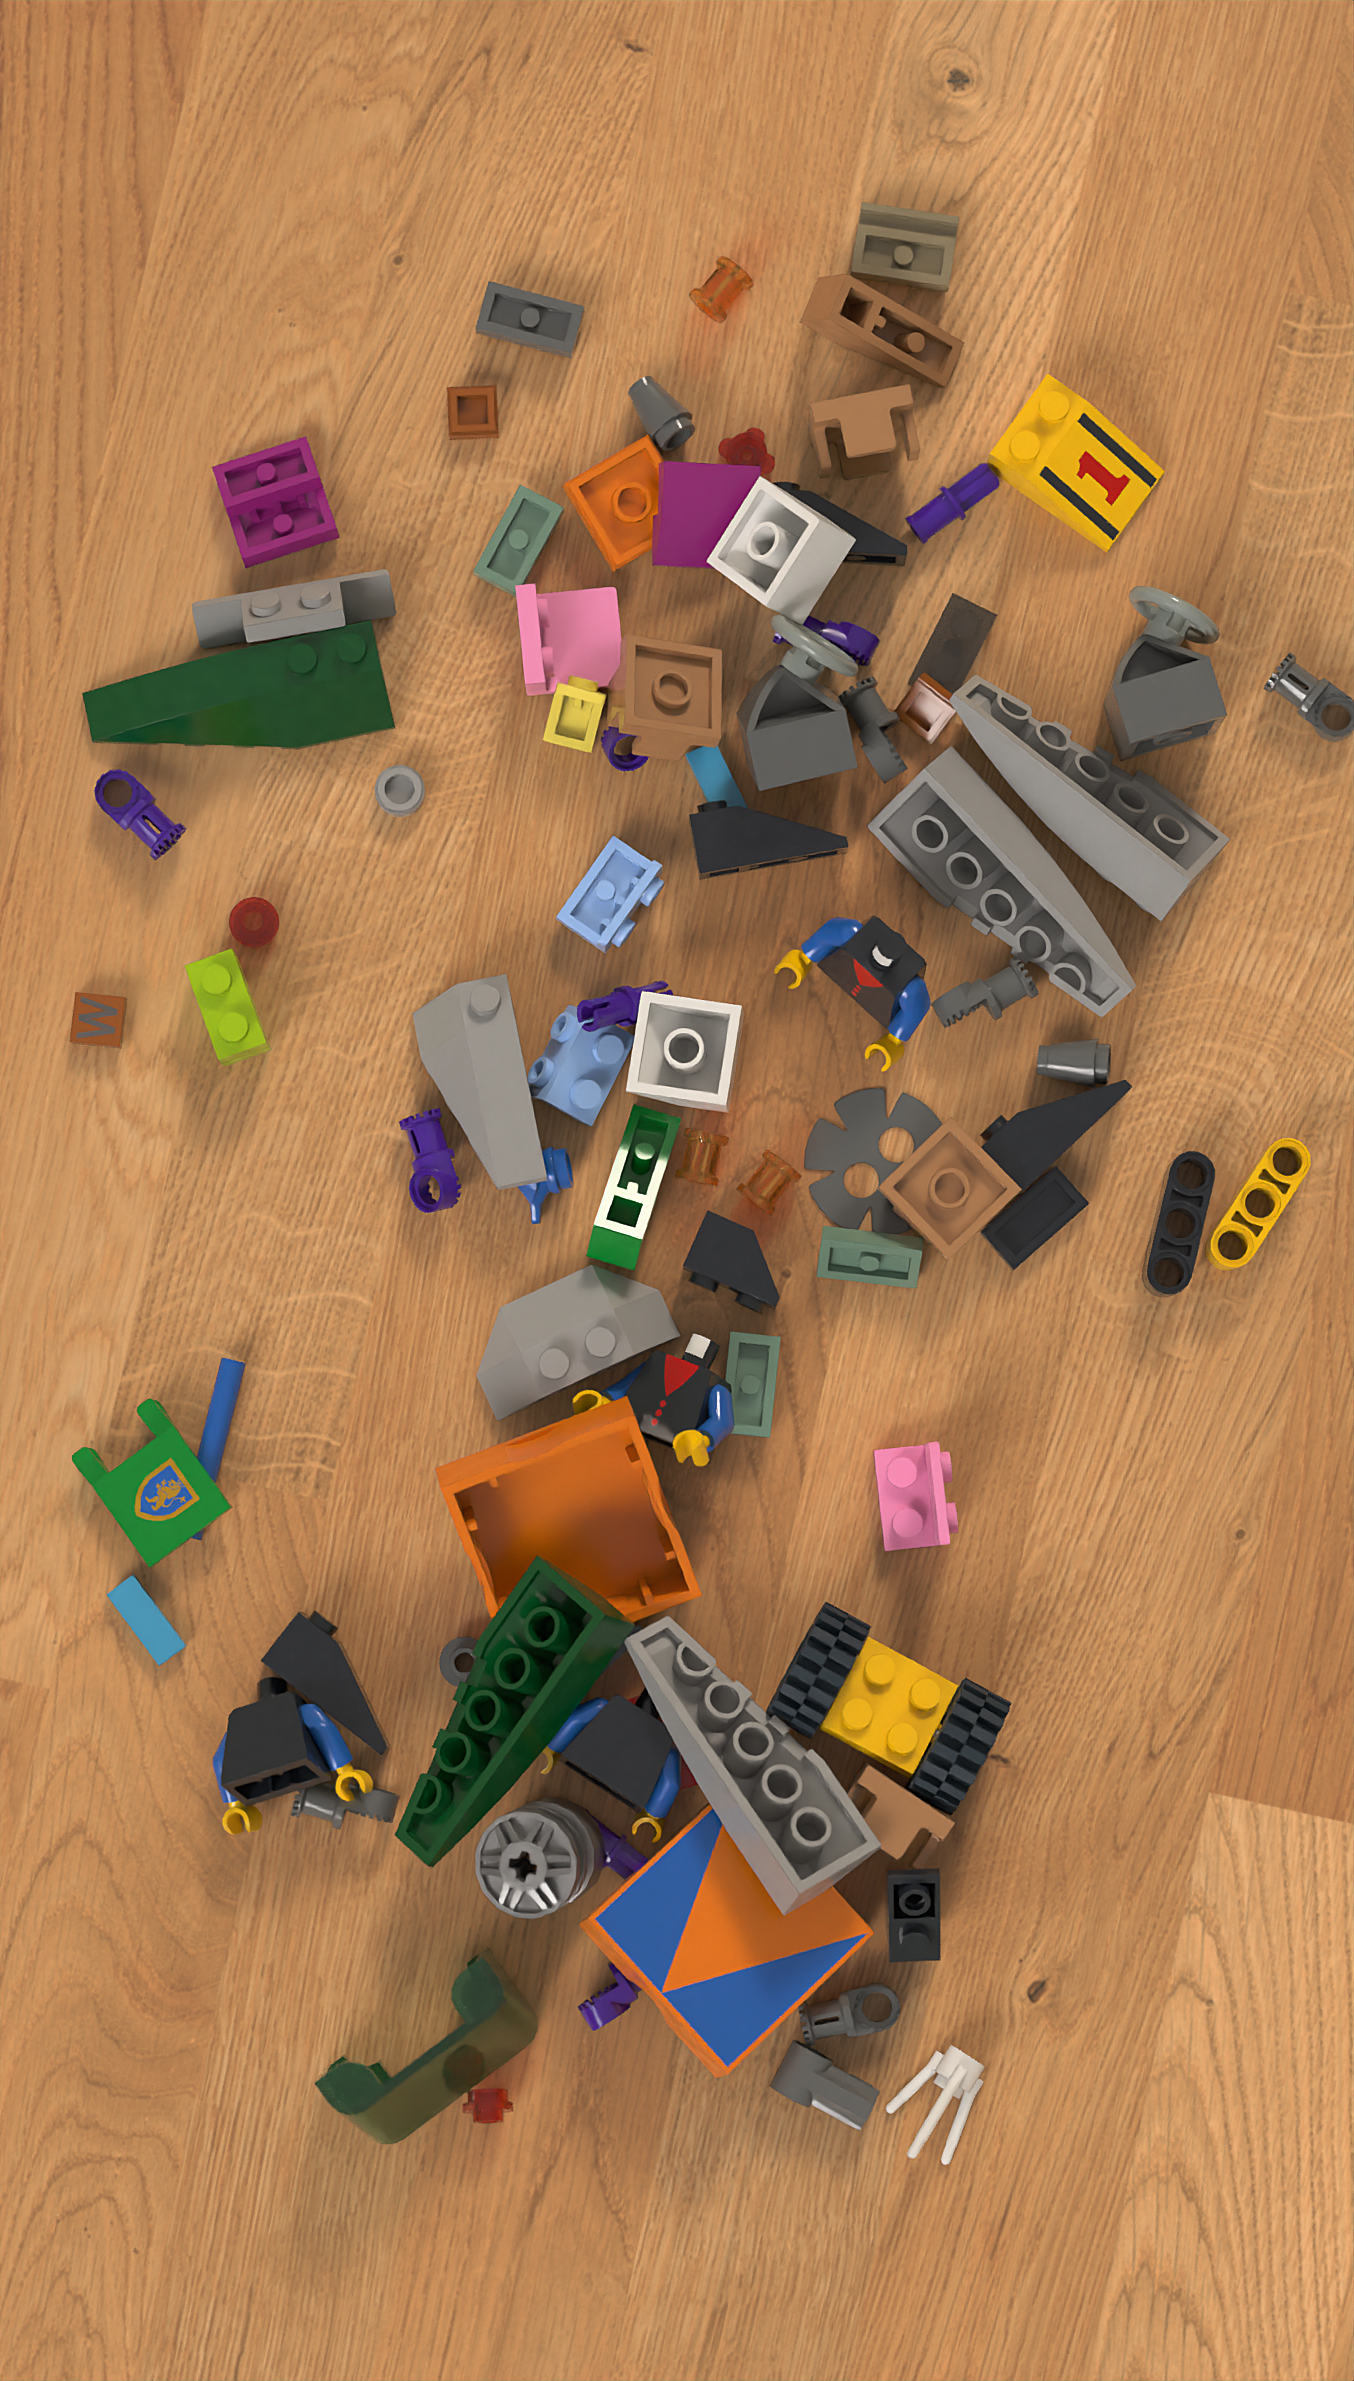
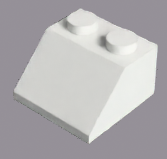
M760 476L706 562L766 607L802 625L856 539L817 511Z
M642 991L626 1092L679 1106L729 1113L744 1021L742 1006Z

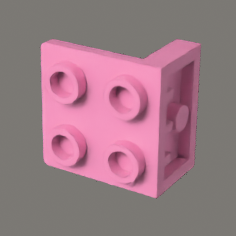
M535 583L515 585L527 696L552 694L555 692L557 682L568 684L570 675L599 682L597 689L608 688L609 681L620 665V643L622 641L616 589L614 587L537 594Z
M939 1441L918 1446L873 1450L884 1551L950 1544L949 1534L958 1533V1520L955 1502L946 1503L944 1483L952 1482L949 1451L940 1452Z

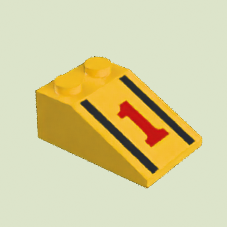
M1048 373L992 449L987 461V465L990 466L999 478L1106 553L1165 472L1094 406Z

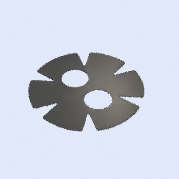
M865 1089L847 1095L834 1103V1107L847 1131L820 1118L810 1133L805 1149L804 1167L806 1169L831 1170L834 1173L811 1184L809 1190L825 1215L843 1228L858 1230L868 1208L871 1207L873 1232L901 1234L911 1229L892 1211L894 1207L892 1203L878 1189L872 1195L865 1198H857L849 1194L844 1186V1174L853 1164L867 1163L877 1171L879 1186L904 1162H891L882 1156L879 1150L881 1135L893 1127L907 1130L914 1140V1152L942 1123L928 1106L906 1093L900 1094L889 1118L886 1117L884 1089Z

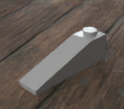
M503 974L458 983L412 1013L421 1061L435 1081L452 1114L455 1115L467 1135L469 1143L497 1190L547 1181L507 975Z

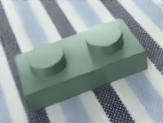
M519 485L473 570L474 576L516 597L515 585L526 584L564 514V507Z
M823 1226L816 1277L916 1289L923 1251V1238Z
M730 1331L725 1381L731 1384L735 1426L730 1434L770 1438L781 1337Z

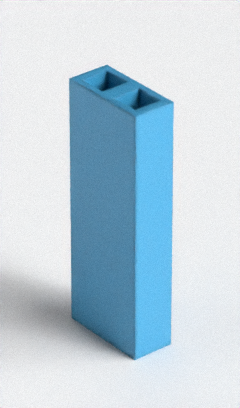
M702 746L685 755L707 802L725 800L728 807L742 806L748 808L718 746L715 748Z
M135 1575L130 1576L106 1594L159 1666L187 1646Z

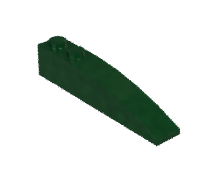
M371 620L217 654L82 693L93 743L140 745L166 743L184 744L185 746L230 745L237 748L263 746L281 747L282 749H302L396 729L376 635Z
M536 1556L479 1637L472 1655L476 1656L475 1662L466 1682L460 1681L452 1699L457 1704L446 1729L440 1728L432 1746L436 1749L434 1758L428 1772L420 1774L395 1836L427 1866L434 1867L478 1824L546 1748L578 1707L635 1624L603 1596L543 1557Z

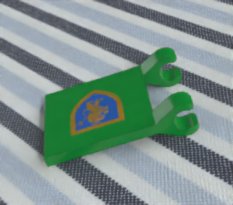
M150 1398L137 1407V1413L156 1436L154 1440L111 1472L108 1471L103 1460L93 1448L82 1447L72 1455V1461L92 1485L148 1567L152 1568L233 1507L175 1427L163 1405L159 1401Z

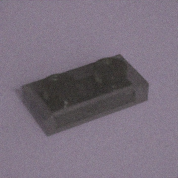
M952 593L908 681V685L913 686L918 677L925 672L950 693L954 694L963 686L997 618V614Z

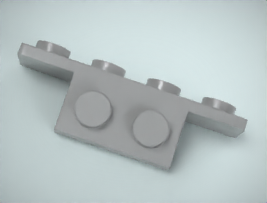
M382 569L196 601L192 604V613L200 647L206 649L246 641L251 643L343 627L346 624L391 617L396 614V607L389 571Z

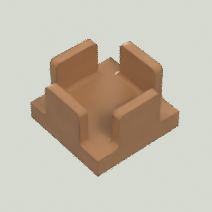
M910 384L810 404L808 433L811 447H814L820 479L830 477L831 474L828 444H835L837 447L842 476L845 480L889 472L892 467L889 451L894 450L896 447L894 431L899 430L902 432L908 462L918 460L920 444L913 415L914 402Z
M626 634L620 643L619 668L608 684L607 725L619 727V733L637 736L632 743V754L679 761L691 745L715 748L721 740L722 650Z
M952 1117L943 1123L877 1187L894 1206L892 1211L917 1237L923 1238L924 1244L930 1243L947 1261L1022 1190Z
M864 1761L853 1777L854 1780L846 1790V1794L854 1804L864 1789L872 1792L871 1798L860 1814L882 1846L880 1848L896 1859L903 1856L921 1828H926L929 1833L908 1864L912 1869H923L941 1840L946 1838L955 1822Z

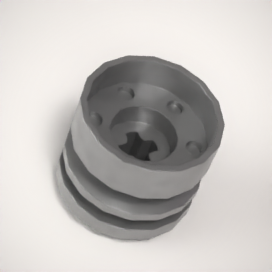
M543 1797L497 1818L483 1832L475 1851V1872L483 1893L498 1909L517 1918L536 1919L553 1913L559 1908L564 1907L567 1903L580 1898L598 1881L605 1863V1842L597 1822L584 1807L566 1798ZM530 1853V1859H526V1854ZM534 1864L537 1865V1870L535 1871L533 1870Z

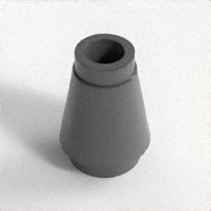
M645 376L630 387L628 395L647 435L649 434L655 446H660L664 452H669L683 445L693 435L695 426L691 422L692 414L663 387L656 383L652 376Z
M1097 1038L1050 1044L1049 1046L1039 1045L1037 1059L1038 1075H1045L1050 1078L1094 1089L1096 1084L1109 1083L1111 1044H1099V1039Z

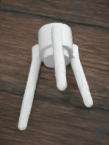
M950 2045L945 2055L935 2051L927 2066L886 2106L888 2113H894L936 2072L938 2073L933 2083L943 2088V2091L907 2152L909 2158L914 2159L917 2157L952 2097L955 2096L960 2099L963 2094L941 2157V2162L944 2165H948L959 2142L974 2097L984 2081L979 2079V2076L985 2066L953 2045Z

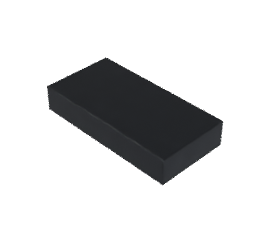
M1055 1166L982 1230L980 1234L1012 1270H1015L1090 1203Z

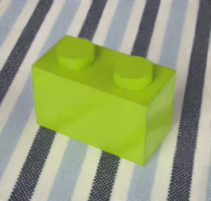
M232 948L184 965L217 1058L224 1067L271 1050L240 961Z

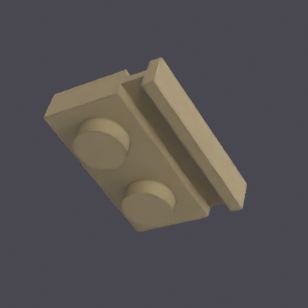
M862 202L850 276L859 279L948 292L960 217Z

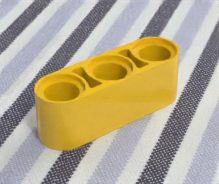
M1282 1138L1272 1143L1262 1152L1207 1238L1205 1254L1208 1261L1214 1267L1223 1271H1232L1247 1264L1254 1256L1311 1165L1310 1153L1301 1141L1294 1138ZM1277 1150H1287L1295 1156L1297 1168L1293 1175L1285 1176L1275 1170L1273 1156ZM1258 1191L1268 1198L1270 1210L1266 1217L1257 1218L1247 1211L1245 1199L1248 1193ZM1231 1233L1241 1240L1243 1252L1237 1260L1226 1259L1220 1254L1218 1241L1222 1234Z

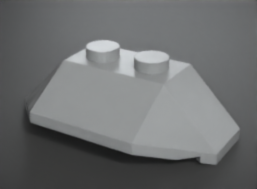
M590 1265L500 1307L476 1376L497 1421H500L680 1337V1334L659 1290L600 1267Z

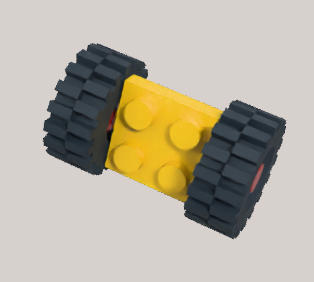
M825 1602L788 1666L766 1713L771 1718L776 1715L789 1728L809 1739L812 1738L819 1724H821L820 1730L908 1777L909 1781L905 1787L907 1791L951 1816L966 1796L970 1785L973 1784L977 1773L987 1759V1755L993 1747L1009 1713L1011 1702L967 1678L963 1679L958 1687L957 1684L869 1636L867 1637L871 1628L870 1625Z

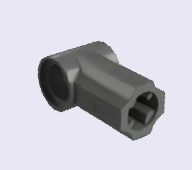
M793 2040L769 2086L805 2107L810 2108L813 2105L860 2131L875 2105L880 2090L851 2073L849 2074L834 2066V2061L811 2047H807L797 2040Z

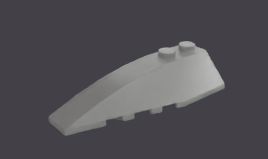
M975 674L950 698V703L980 748L1014 791L1045 825L1085 862L1092 866L1103 879L1112 882L1130 896L1142 910L1151 913L1158 920L1162 921L1183 899L1230 841L1226 835L1149 775L1140 770H1137L1134 776L1111 763L1114 758L1113 754L1099 746L1091 752L1070 739L1072 730L1056 721L1053 723L1040 722L1031 717V706Z
M952 746L926 766L867 825L869 830L935 900L946 908L953 905L973 919L970 925L984 935H988L991 932L1013 947L1010 953L1015 957L1017 956L1025 964H1028L1030 961L1037 964L1049 973V981L1101 1018L1136 987L1135 982L1104 930L1053 858L1018 816Z
M666 1616L626 1638L624 1643L682 1757L725 1829L783 1915L790 1913L828 1890L880 1849L881 1843L825 1761L812 1749L807 1751L788 1733L790 1728L776 1715L771 1718L751 1699L752 1693L738 1680L734 1683L715 1666L716 1659L672 1618Z

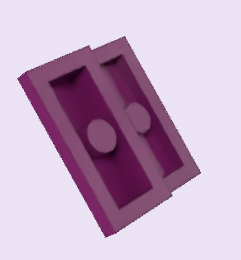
M306 436L212 467L245 568L340 538Z
M675 461L659 463L658 514L653 516L652 566L716 569L706 561L760 477L761 466Z

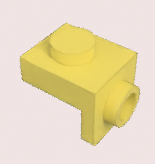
M572 675L569 676L568 684L557 682L543 741L589 753L592 752L601 712L606 699V694L597 692L599 682Z

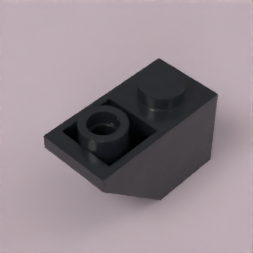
M707 1210L683 1264V1269L691 1273L688 1281L713 1293H716L719 1285L738 1294L734 1302L758 1313H762L765 1306L775 1310L780 1297L754 1230Z
M939 1868L887 1870L885 1881V1924L889 1962L941 1960Z

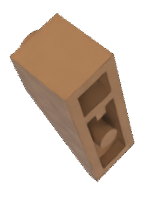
M847 273L819 277L800 320L801 324L844 348L940 388L947 386L964 345L963 341Z

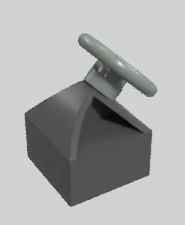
M1136 586L1129 593L1131 605L1149 621L1141 636L1129 647L1121 659L1103 702V708L1120 761L1215 734L1227 716L1210 658L1180 647L1184 639L1205 645L1215 643L1220 635L1217 625L1210 617L1190 603L1168 592L1149 586Z
M775 615L771 620L772 628L790 642L793 647L786 652L780 665L774 666L753 686L736 713L749 772L759 791L858 768L846 710L834 690L816 681L825 666L848 677L855 676L858 672L857 663L841 649L804 625L784 615Z

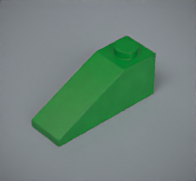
M633 1104L593 1225L586 1254L587 1257L635 1270L682 1118Z

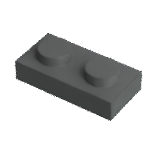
M489 281L478 317L476 333L572 359L585 307Z

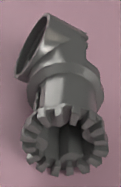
M1289 653L1280 666L1277 667V672L1271 675L1272 677L1269 678L1264 689L1269 693L1276 691L1298 708L1297 714L1311 723L1315 732L1321 738L1329 742H1339L1347 739L1354 732V700L1327 679L1318 680L1295 663L1296 656ZM1340 705L1348 711L1350 723L1345 729L1339 731L1331 730L1323 724L1322 711L1327 706Z
M871 676L863 679L861 682H857L856 689L850 686V691L845 690L838 697L860 729L858 737L863 743L861 747L885 784L908 768L904 764L903 759L900 758V754L895 751V746L892 745L891 740L888 739L889 737L885 733L900 721V717L896 712H890L876 691L878 682L875 677Z
M1016 956L1009 960L1007 968L984 981L980 978L971 983L966 981L931 1003V1006L946 1028L951 1026L950 1022L952 1025L956 1023L955 1017L960 1021L963 1019V1015L967 1017L970 1015V1011L974 1012L976 1008L978 1009L982 1005H984L992 1018L997 1020L1002 1017V1011L1026 996L1034 998L1039 993L1035 983L1032 981V977H1025L1029 972Z
M323 1782L298 1790L301 1795H295L297 1800H294L291 1816L299 1818L301 1814L311 1815L332 1822L333 1828L341 1829L348 1809L349 1812L359 1815L361 1813L360 1816L365 1817L369 1815L370 1819H373L375 1814L378 1821L383 1819V1822L393 1823L400 1795L373 1787L370 1793H364L359 1783H356L355 1786L349 1784V1789L353 1793L355 1800L346 1801L338 1796L334 1785Z
M871 1983L863 1988L840 1992L839 1997L836 1999L812 2004L804 2001L798 2007L801 2023L806 2022V2025L802 2026L806 2046H814L817 2039L847 2034L849 2038L889 2029L897 2021L900 2014V2001L896 1992L890 1986L883 1983ZM882 1993L890 1999L892 2011L885 2020L872 2021L864 2015L862 2004L869 1994ZM838 2016V2018L816 2022V2020Z

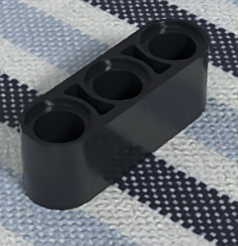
M1188 1151L1180 1154L1168 1165L1164 1174L1142 1268V1281L1145 1288L1157 1297L1168 1298L1180 1293L1188 1286L1192 1278L1215 1180V1169L1212 1161L1200 1152ZM1192 1163L1200 1169L1202 1182L1199 1188L1188 1189L1181 1185L1177 1178V1170L1180 1164ZM1173 1211L1181 1212L1189 1218L1191 1230L1187 1237L1176 1238L1167 1231L1165 1224L1169 1213ZM1168 1260L1178 1267L1179 1280L1175 1286L1164 1287L1156 1281L1154 1268L1158 1261Z

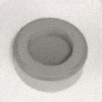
M405 765L391 766L385 769L376 780L375 796L382 810L391 816H410L418 811L424 802L426 793L424 782L419 773L411 767Z

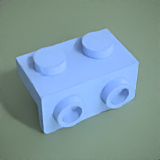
M612 836L560 910L556 920L605 954L612 944L620 948L636 926V923L630 918L639 905L643 903L649 907L663 888L665 882L659 878L663 873V865L656 860L651 862L627 844Z
M568 1005L565 1011L555 1019L550 1031L551 1039L546 1049L529 1070L528 1083L531 1098L543 1101L582 1124L592 1127L633 1046L634 1035L616 1025L604 1027L594 1032H587L582 1026L585 1023L594 1021V1019L579 1023L577 1007Z

